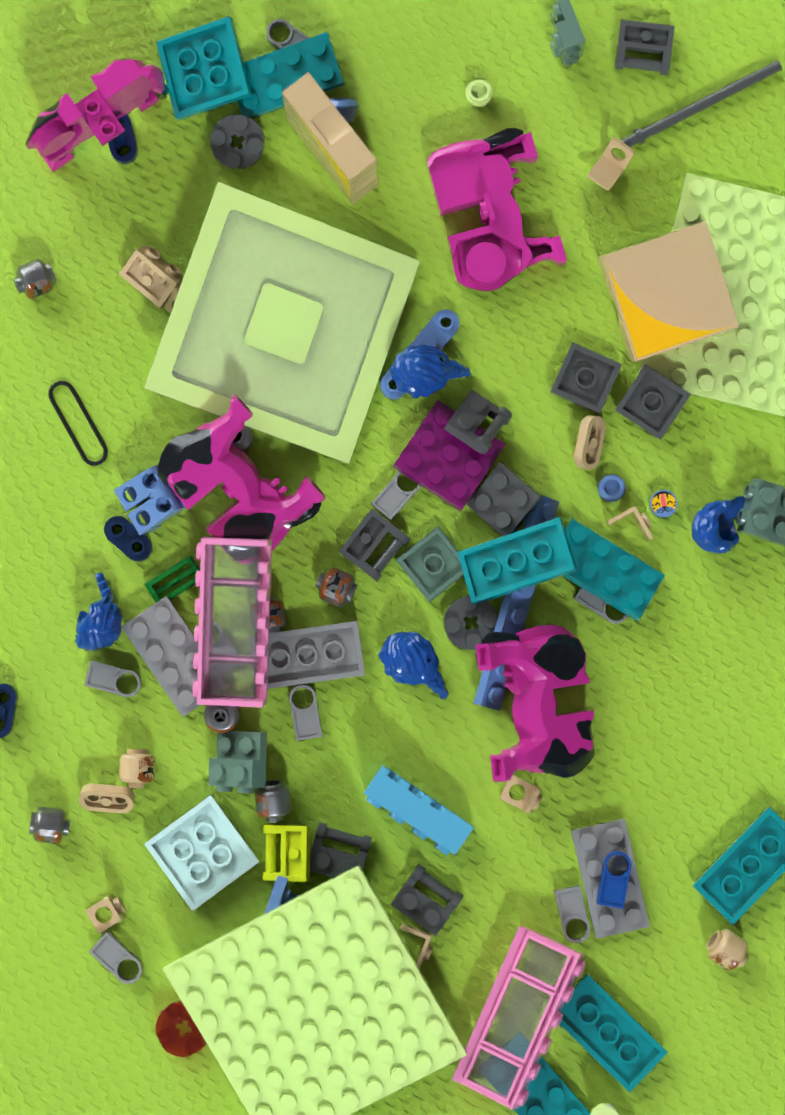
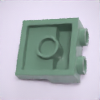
M554 0L552 13L550 14L554 27V32L551 34L552 42H550V48L555 58L559 57L561 64L570 66L578 62L579 58L582 57L586 41L570 0Z
M759 478L751 479V482L746 485L744 490V498H746L744 507L740 509L737 515V532L785 546L784 486Z
M217 732V758H209V786H216L217 792H232L233 787H238L237 793H254V788H265L267 732Z

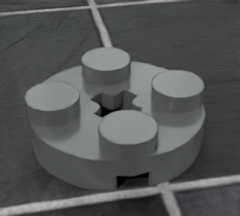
M230 115L220 120L214 127L210 135L211 149L215 158L222 165L231 169H245L254 165L261 158L265 143L264 132L254 119L244 115ZM234 135L244 137L242 149L232 147L231 143L233 142L232 137Z
M465 596L454 601L447 609L444 618V628L448 639L455 646L464 650H476V644H481V640L486 634L494 632L498 616L494 607L488 601L474 605L471 602L470 596ZM466 616L468 618L477 617L476 623L479 626L476 630L474 628L470 630L465 629L466 622L464 618Z

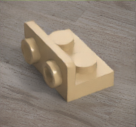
M147 245L136 249L119 273V275L159 308L165 306L174 287L184 277L182 271L177 266L167 263L161 258V253L157 249Z

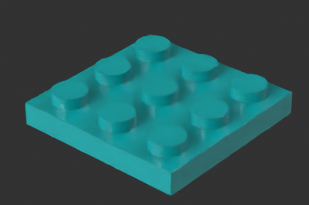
M228 16L156 42L166 84L169 87L168 92L175 119L182 120L252 96L232 17Z

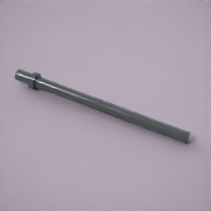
M776 60L641 130L639 128L633 130V134L620 141L629 147L637 143L641 145L645 143V139L781 71L782 66Z

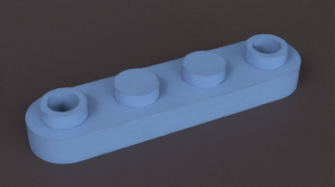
M451 310L437 312L409 347L428 345L442 351L459 329L458 316ZM443 319H449L451 321V325L449 327H443L441 325V321ZM389 369L381 380V391L386 398L397 400L406 393L399 391L398 388L393 390L389 387V383L393 381Z

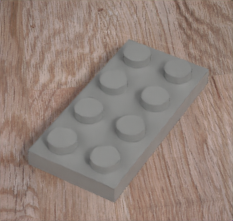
M166 596L121 626V628L179 713L184 717L200 706L197 704V697H193V682L197 680L198 670H194L193 660L194 654L198 653V642L194 641L193 633ZM212 663L211 694L216 695L228 687V684Z
M358 621L269 633L268 689L365 675ZM254 635L249 636L252 655H255Z
M622 818L571 830L595 938L598 939L650 927L625 819ZM612 851H621L631 860L632 868L629 875L624 909L596 903L605 856ZM620 854L611 856L607 862V869L613 875H621L627 869V861Z

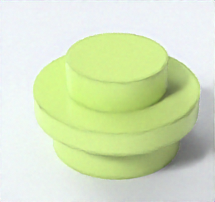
M477 79L468 84L466 99L471 105L482 107L490 102L492 88L488 82Z

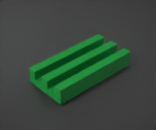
M189 555L144 585L157 603L161 600L158 595L194 572L196 574L200 569L192 556ZM190 564V569L157 590H154L152 587L185 565ZM196 577L166 596L169 600H172L196 585Z

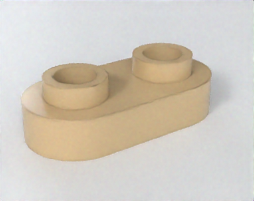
M586 416L580 424L574 451V461L580 469L592 470L596 468L600 461L606 425L599 416Z
M87 784L82 787L79 796V803L83 808L89 811L127 813L131 811L135 800V794L131 789L124 786Z

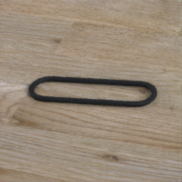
M66 381L55 382L49 389L48 396L50 402L82 459L92 466L102 464L108 455L107 447L74 387ZM65 385L71 390L103 447L104 455L99 461L92 462L88 460L53 399L52 394L55 387Z

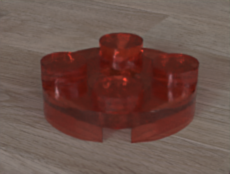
M181 1000L171 1002L162 1010L157 1019L155 1029L157 1038L165 1051L174 1056L187 1057L205 1047L207 1044ZM187 1021L188 1026L191 1027V1032H186L182 1036L176 1025Z

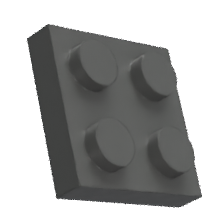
M572 342L550 393L599 415L622 364Z
M645 364L615 411L661 440L691 393Z
M500 462L467 505L502 536H506L518 530L543 497L508 466Z

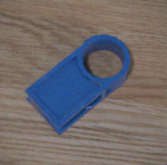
M612 851L605 856L597 904L624 909L629 875L632 868L631 860L625 853ZM620 854L626 859L627 869L623 874L613 875L608 871L607 862L611 856Z

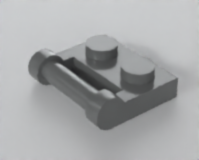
M621 19L615 69L623 70L624 67L660 72V75L668 76L675 26ZM632 50L662 54V60L625 57V51Z
M472 390L448 421L444 430L477 452L486 454L491 448L492 440L502 426L507 425L512 419V413L506 408L497 407ZM487 416L492 418L493 422L483 436L474 434Z
M371 509L338 552L378 582L382 577L380 573L400 547L409 542L410 538ZM389 532L394 536V539L371 567L366 563L367 559Z
M319 822L310 853V871L333 878L358 865L363 871L372 837L364 835V837L329 828L326 823ZM323 838L359 847V855L322 845Z
M418 864L391 902V905L436 936L464 895L459 891L454 892L425 872L426 868ZM419 880L449 901L446 907H442L415 888V883Z

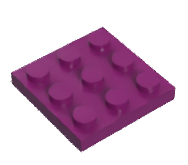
M437 400L394 463L393 468L461 512L506 444L495 437L491 442V448L486 454L477 452L444 430L446 424L456 411ZM479 427L474 434L483 436L485 430Z

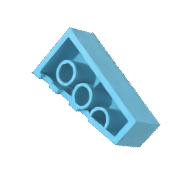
M385 765L381 766L363 793L368 796L366 801L378 809L383 806L389 810V816L398 823L403 824L405 821L413 826L411 831L423 840L427 836L436 842L434 847L447 856L450 852L456 855L474 828L464 819Z

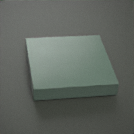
M439 526L396 559L397 563L429 603L464 576L457 553L458 550Z

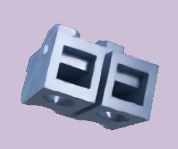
M158 465L145 470L114 490L125 511L135 509L128 516L139 535L156 530L167 519L186 508L179 497L158 477ZM126 491H128V493H129V495L131 496L133 502H132V501H129V500L127 499V497H126ZM139 514H141L147 525L140 522Z

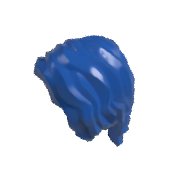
M428 345L407 347L406 350L396 356L394 364L390 367L391 377L396 382L398 390L410 394L415 399L420 396L428 397L435 391L444 388L450 379L462 378L464 376L467 378L471 375L470 368L464 367L457 361L450 360L443 351Z
M736 496L735 499L730 501L710 502L701 511L696 513L692 524V538L700 548L707 552L720 554L726 553L735 547L739 542V536L733 519L737 517L740 509H743L746 498L744 496Z
M103 573L95 574L103 598L90 605L89 614L85 611H80L77 619L75 642L78 648L84 651L109 647L118 640L121 633L122 614L114 601L113 593Z
M398 632L389 635L378 655L384 664L385 674L391 676L398 683L409 685L425 684L433 692L439 694L441 699H446L449 692L445 688L442 675L437 670L439 659L429 640H426L416 632Z

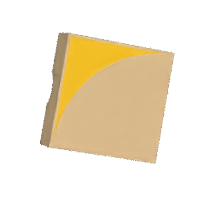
M309 72L282 92L288 123L352 205L378 186L376 158L342 117Z
M706 221L597 257L608 293L617 309L619 327L630 361L637 362L739 327Z

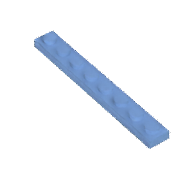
M541 495L543 498L526 518L523 529L555 519L559 501ZM536 585L504 595L494 632L515 634L523 631ZM501 664L493 670L482 671L474 704L500 711L507 688L504 686L506 678L502 674L505 664Z

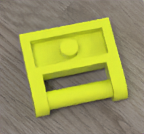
M264 824L263 833H266L265 871L262 872V880L276 881L277 875L288 878V881L309 882L311 826ZM277 834H281L280 872L276 871Z

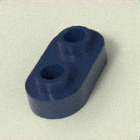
M126 114L118 118V121L123 123L122 127L125 131L108 142L114 160L120 164H130L138 156V146L132 123ZM122 148H129V153L127 155L120 154Z
M114 516L106 522L104 526L105 536L128 558L136 562H142L150 557L153 549L151 541L144 534L139 535L134 525L126 518ZM115 525L122 526V532L118 535L113 533ZM135 543H141L143 547L138 553L133 550Z
M0 684V695L3 692L9 695L7 702L3 703L0 700V719L4 721V727L0 730V738L8 736L14 726L18 694L16 689L9 684Z

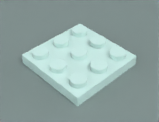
M212 795L144 844L192 911L260 862Z

